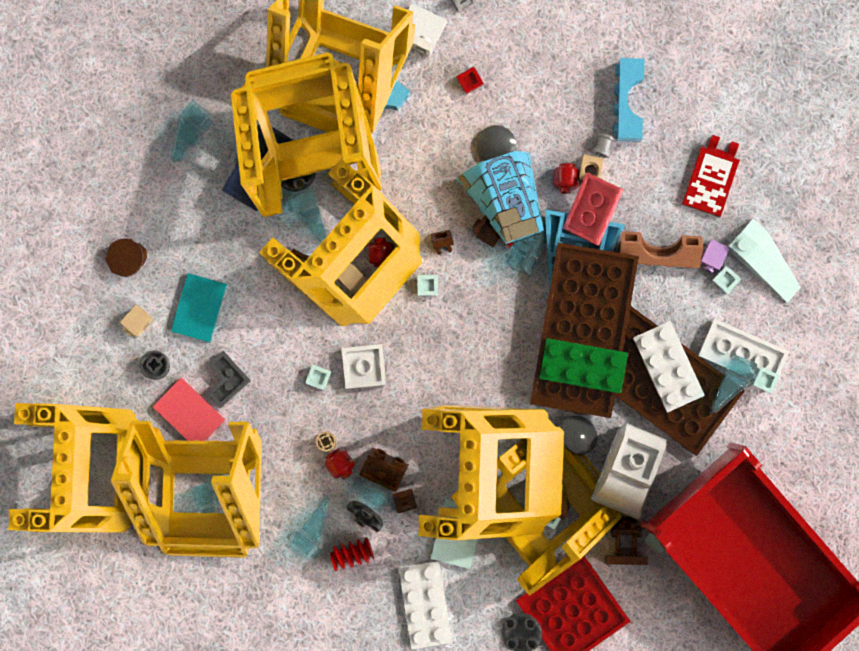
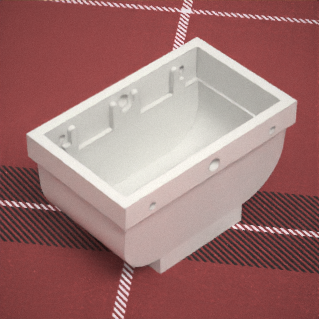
M627 423L623 426L619 425L590 500L639 519L667 446L666 439Z

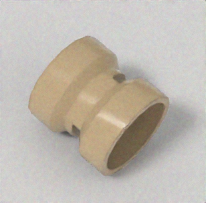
M327 431L318 434L316 446L319 450L330 452L335 449L337 440L334 434Z

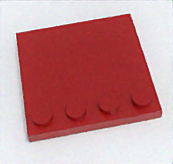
M585 555L530 596L528 593H525L516 600L524 613L530 614L539 622L542 629V639L550 651H590L631 622Z

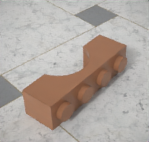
M622 231L618 253L639 256L638 264L647 266L661 265L666 267L700 268L703 241L702 236L681 235L678 241L670 246L655 247L644 240L641 232Z

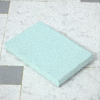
M445 500L444 507L458 508L455 501ZM435 539L430 559L470 569L478 539Z

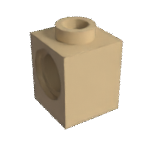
M583 155L579 181L583 182L586 175L585 169L588 167H592L596 172L595 176L600 178L604 158Z
M352 263L337 278L353 295L368 280Z
M136 304L120 323L124 326L122 330L127 335L139 337L154 319Z

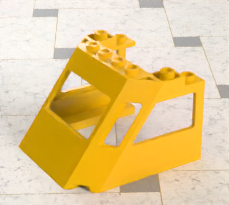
M276 0L268 8L266 67L289 62L288 53L300 27L310 37L300 59L314 56L317 48L322 46L360 60L358 91L372 134L414 42L415 24H412L413 11L395 5L393 7L391 32L389 33L324 10V0H299L298 17L289 35V0ZM398 64L391 79L392 66ZM334 95L279 108L282 116L322 131L331 132L339 130Z
M326 52L249 71L245 75L243 86L234 89L231 93L241 185L263 217L283 213L281 181L332 169L341 158L345 164L357 163L358 172L378 190H382L379 157L351 65L347 62L339 63L334 60L332 54ZM334 95L339 130L281 144L277 143L267 111ZM257 120L259 121L268 148V152L262 158V160L260 156L258 131L256 123Z
M341 158L328 175L334 179L331 185L354 204L349 212L304 263L273 237L259 254L265 262L340 326H348L355 323L370 324L422 264L419 245L421 242L420 234L368 179L353 169L348 163L345 164ZM380 229H383L397 244V247L352 298H349L335 285V280Z
M15 403L14 424L33 427H54L50 509H9L8 530L36 532H126L132 522L116 491L114 506H88L91 433L117 434V463L130 422L139 421L134 412L130 409ZM133 437L127 460L142 488L143 456Z
M450 404L422 409V430L460 433L458 508L439 507L438 516L419 515L418 536L436 537V539L468 540L537 535L544 531V527L552 519H557L561 516L564 431L560 427L554 426L548 419V413L544 409ZM499 439H527L525 510L523 512L496 510L497 449Z
M131 421L111 478V483L142 543L147 546H159L163 554L198 557L245 558L248 556L250 548L256 549L259 547L262 442L257 429H252L249 422H229L228 426L235 441H165L159 428H154L150 421ZM133 437L143 456L142 488L127 460ZM150 465L163 470L162 507L149 502ZM256 467L254 491L249 479L250 472ZM175 475H229L212 476L211 480L224 513L174 512Z
M522 438L497 458V470L499 469L503 473L501 477L496 479L497 511H524L522 506L506 488V484L526 468V438ZM563 445L562 479L568 501L579 514V518L552 540H548L543 533L506 537L520 557L528 564V567L520 574L517 581L529 596L580 560L622 518L621 512L590 500L598 480L596 476L599 478L600 473L585 455L581 456L584 459L583 461L580 456L568 450L565 445ZM457 490V491L451 496V498L455 501V504L458 506V490ZM564 543L561 547L567 555L557 563L555 549Z

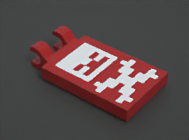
M712 135L707 148H700L682 205L721 217L740 159L734 158L739 143L731 141L727 152L716 149L720 137Z

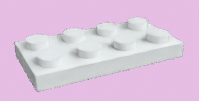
M713 319L698 356L754 381L760 367L780 375L789 351L717 319Z
M671 321L632 338L666 413L705 396Z
M439 561L399 567L411 650L452 643Z

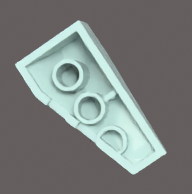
M752 219L728 246L730 248L729 252L787 303L800 289V286L770 234Z

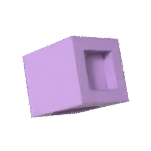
M711 239L702 255V269L710 273L719 271L730 248Z

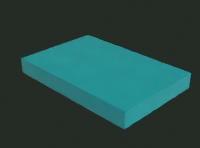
M188 273L171 332L211 343L227 284Z

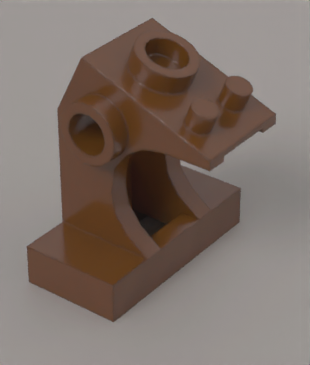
M622 517L611 528V536L615 537V556L605 555V564L648 565L647 556H637V538H641V526L637 524L636 519ZM621 535H631V548L620 547Z

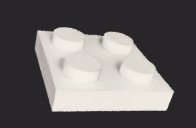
M382 344L341 348L345 389L386 385Z

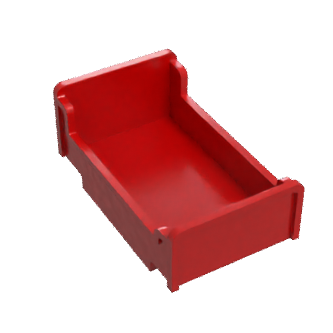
M730 442L726 446L728 450L653 517L648 521L643 520L639 524L644 530L656 537L663 549L752 651H831L859 626V581L856 580L760 469L762 464L748 447Z

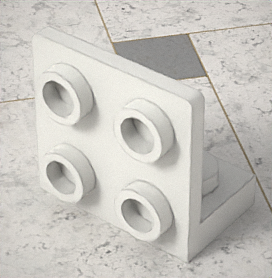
M412 3L408 9L413 11L412 24H415L414 42L411 48L430 57L447 20Z

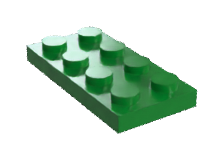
M547 338L539 379L621 393L628 353Z

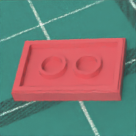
M586 173L562 229L595 245H599L624 189L595 175Z
M180 378L153 406L188 441H206L225 421L183 378Z

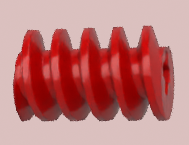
M367 537L364 539V544L357 539L356 546L349 541L348 548L341 543L340 550L333 545L332 552H330L335 572L338 571V565L344 570L346 569V563L352 568L354 567V561L358 565H362V559L366 563H370V557L375 561L371 543Z

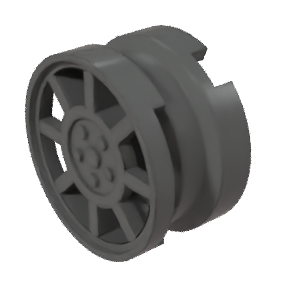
M152 350L142 356L140 369L147 378L159 380L168 374L170 361L162 352Z

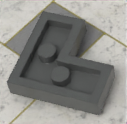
M222 351L208 364L221 378L207 392L220 408L251 382L225 351Z

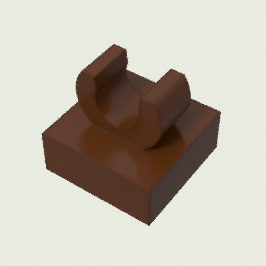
M450 230L430 234L433 248L436 249L438 255L441 254V247L446 246L449 253L452 251L451 245H454Z
M412 488L392 494L398 514L417 508Z

